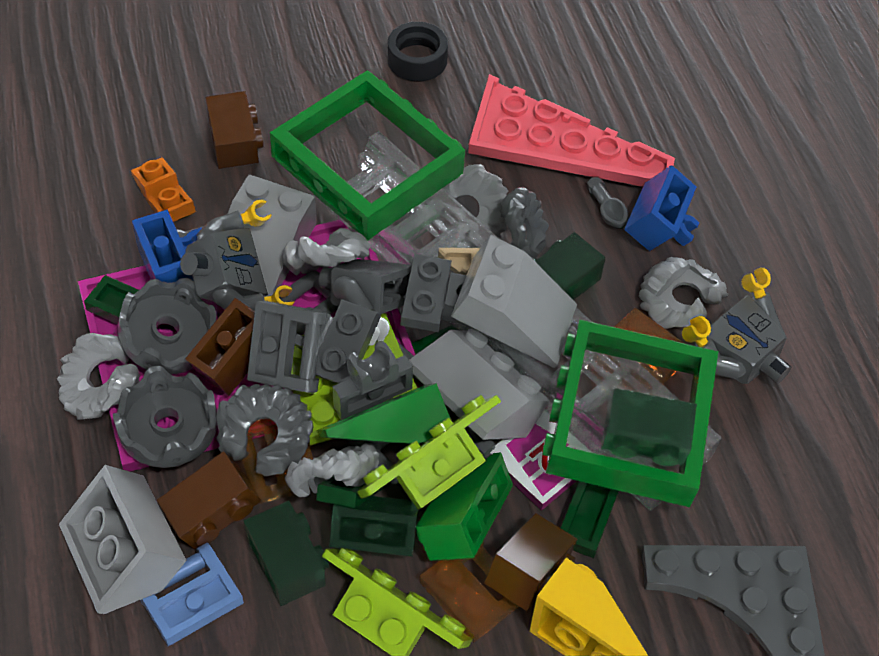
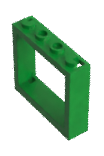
M368 70L270 132L272 157L356 232L361 233L367 241L458 178L464 171L465 149L462 145L439 129L433 120L426 118L417 111L407 99H403L396 94L385 81L378 79ZM366 102L436 158L372 203L303 145L304 142Z
M579 319L576 333H568L563 355L570 357L568 366L561 365L556 388L563 390L561 400L554 398L549 422L556 423L554 434L547 433L544 441L542 455L549 456L546 473L690 507L700 486L719 351ZM585 350L693 374L678 473L566 447Z

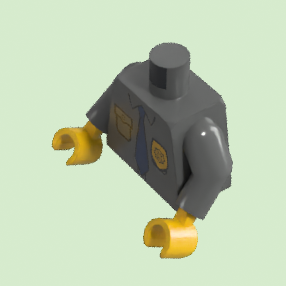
M265 200L254 201L244 213L240 214L239 211H235L212 219L197 233V241L187 246L186 253L181 258L180 266L184 274L193 277L196 292L200 298L214 301L224 310L234 298L254 311L256 301L264 300L291 306L295 303L283 302L279 298L286 297L292 292V288L286 285L279 286L272 296H266L268 292L250 228H244V224L247 223L251 226L259 227L270 219L271 214L266 217H259L255 212V209L262 207L266 203Z
M765 268L754 270V276L750 273L742 278V287L746 291L754 293L752 298L748 295L745 296L712 325H710L705 317L698 316L691 319V325L682 330V337L686 342H696L695 346L719 351L715 375L736 379L742 384H749L761 372L778 384L788 375L792 366L779 357L787 337L777 316L770 293L764 291V288L769 286L771 282L770 273Z

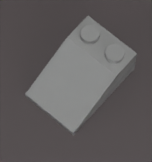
M248 175L234 197L228 214L239 211L240 214L244 213L254 201L261 199L266 201L262 207L255 209V212L259 217H266L271 214L270 219L259 227H254L247 223L244 224V228H250L268 292L266 296H272L275 290L282 285L290 271L283 264L284 248L287 242L292 240L300 242V237H309L317 224L315 196Z
M490 235L473 257L451 317L555 368L558 365L577 304L526 252Z

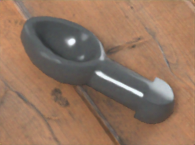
M591 178L587 182V188L589 193L593 194L601 205L600 215L604 222L614 228L626 226L628 210L624 203L610 196L601 178Z

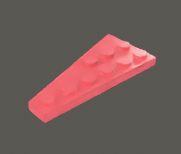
M490 74L468 148L469 154L589 177H598L641 187L669 166H674L675 160L674 157L639 141L630 143L617 137V131L608 127L603 131L590 125V119L546 99L537 101L525 95L526 90L517 86H514L512 89L499 83V78Z

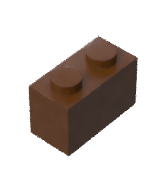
M246 91L205 97L218 169L259 163L258 149L264 148L261 128L254 129L253 124H258L255 104L248 103Z
M234 298L185 358L201 377L228 396H230L248 373L255 314L254 310Z
M225 451L157 499L179 538L194 549L207 542L211 543L214 541L221 530L232 522L247 517L252 512L253 507L262 501L239 465Z
M535 513L496 553L485 584L527 611L536 601L537 595L566 558L575 562L576 558L571 553L578 539Z

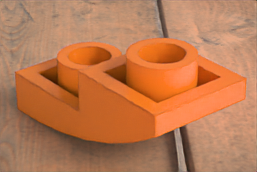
M162 157L147 161L142 166L131 170L134 180L154 213L168 209L174 222L196 212L193 200L179 185L176 173Z

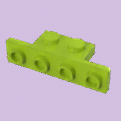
M479 395L461 408L464 412L462 417L455 422H452L449 417L429 430L432 438L420 446L416 440L396 454L400 461L389 469H386L384 464L365 475L362 479L366 485L360 488L357 493L361 498L370 496L396 477L417 509L423 508L486 462L464 428L499 404L501 400L498 395H494L486 400L482 395Z
M342 546L340 550L325 549L322 557L354 578L335 609L333 616L391 656H409L426 627L458 649L469 647L473 639L464 633L466 627L461 622L446 614L442 618L429 610L431 603L412 591H409L408 595L395 587L397 583L395 578L377 568L374 572L361 564L363 557L350 548Z

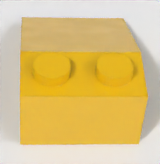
M566 558L537 595L529 632L564 656H648L604 583L597 578L596 574L589 567L583 564H575Z

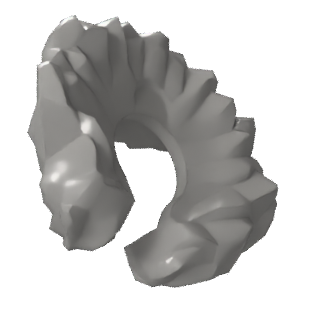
M468 165L464 168L462 175L440 190L445 198L452 200L469 195L473 196L479 203L478 216L468 223L459 222L449 211L443 210L434 213L432 228L435 236L441 241L444 248H481L490 235L499 238L500 233L506 231L505 218L501 217L500 209L502 200L507 196L508 189L502 185V179L486 171L484 165Z
M339 228L333 234H330L329 241L321 246L309 237L302 236L300 237V242L295 240L287 242L284 248L283 264L295 275H298L300 272L307 274L310 271H316L319 267H336L341 262H350L357 258L364 259L370 255L369 248L371 244L367 242L361 233Z
M669 257L666 261L651 267L649 272L643 276L644 282L640 285L642 290L639 292V297L643 301L640 304V308L648 311L652 324L661 329L673 327L683 329L690 326V320L695 317L703 316L706 318L707 311L699 297L692 305L682 304L675 300L672 291L678 286L688 285L694 287L707 304H720L722 298L728 296L726 284L720 280L717 273H712L710 270L702 268L695 260H685L678 257Z
M96 333L82 335L76 339L73 352L60 359L63 366L57 378L61 385L59 400L64 405V410L70 412L71 415L77 416V420L101 417L112 406L120 403V395L124 388L139 383L140 374L138 368L133 364H127L130 358L122 348L119 336ZM118 359L124 364L117 366L108 381L99 387H94L89 380L92 370L101 362Z
M365 443L361 447L348 446L340 451L333 448L317 458L314 457L313 460L303 457L298 463L292 461L288 467L285 481L298 497H307L310 494L309 487L313 493H317L318 484L331 478L333 475L336 481H343L346 486L359 487L365 484L362 478L378 467L379 453L371 443Z

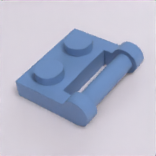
M208 542L196 548L197 553L186 558L187 561L163 590L204 567L208 572L159 599L155 596L156 594L140 600L168 646L244 603L241 593Z

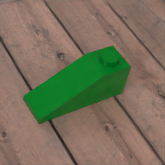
M437 383L426 384L317 430L319 438L411 444L417 440L422 445L432 438L429 430L446 418H450Z
M501 452L493 453L486 459V462L429 504L416 529L418 539L423 544L430 561L474 558L513 487Z

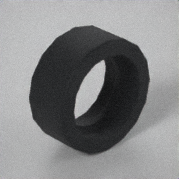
M408 22L392 30L389 35L388 65L392 72L400 78L409 81H427L440 75L447 66L448 38L437 26L426 22ZM412 45H422L432 49L435 53L423 58L407 56L401 50Z

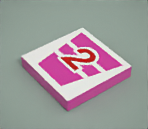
M546 410L543 411L526 438L503 439L490 452L491 454L502 453L512 483L541 511L576 482V480L546 473L549 456L542 455L544 441L547 433L554 434L556 423L549 422L550 414ZM570 432L568 433L566 447L591 452Z

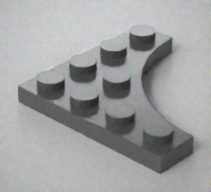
M643 546L641 555L645 590L676 593L695 600L700 597L725 610L724 615L736 623L748 635L752 633L768 656H825L806 546Z

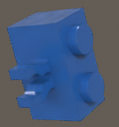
M669 166L644 184L624 230L649 251L672 237L682 246L691 242L694 235L690 231L697 228L700 222L694 217L686 215V212L697 186L675 167Z
M168 209L132 220L137 247L151 280L158 279L162 282L172 283L181 278H188L194 281L191 275H186L182 272L180 262L182 256L186 253L187 246L197 241V233L202 227L192 230L186 236L180 238Z

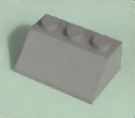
M468 329V331L449 330L409 359L413 366V374L424 385L437 383L444 403L459 418L464 415L461 408L477 396L482 395L486 400L494 395H498L501 402L468 425L483 440L526 438L550 402L540 392L541 386L534 379L521 375L513 368L514 362L508 356L495 352L487 345L488 339L474 329Z
M104 465L59 523L94 607L99 614L109 613L161 592L187 561L145 477L140 474Z

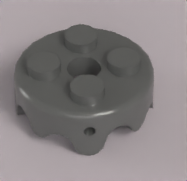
M181 278L172 283L152 279L135 294L128 292L124 298L118 320L120 344L127 356L146 370L152 366H162L171 375L184 373L193 369L185 358L216 322V310L213 305L206 304L196 292L194 281L191 279ZM160 324H169L176 329L177 334L174 336H164L158 332L156 327Z
M162 366L150 367L146 370L143 379L139 383L124 388L120 395L118 411L113 413V420L122 447L131 457L151 467H175L192 461L210 446L217 430V410L213 391L208 390L199 378L192 373H188L184 377H176L169 374ZM172 416L178 419L177 423L170 428L157 426L158 421L162 418Z

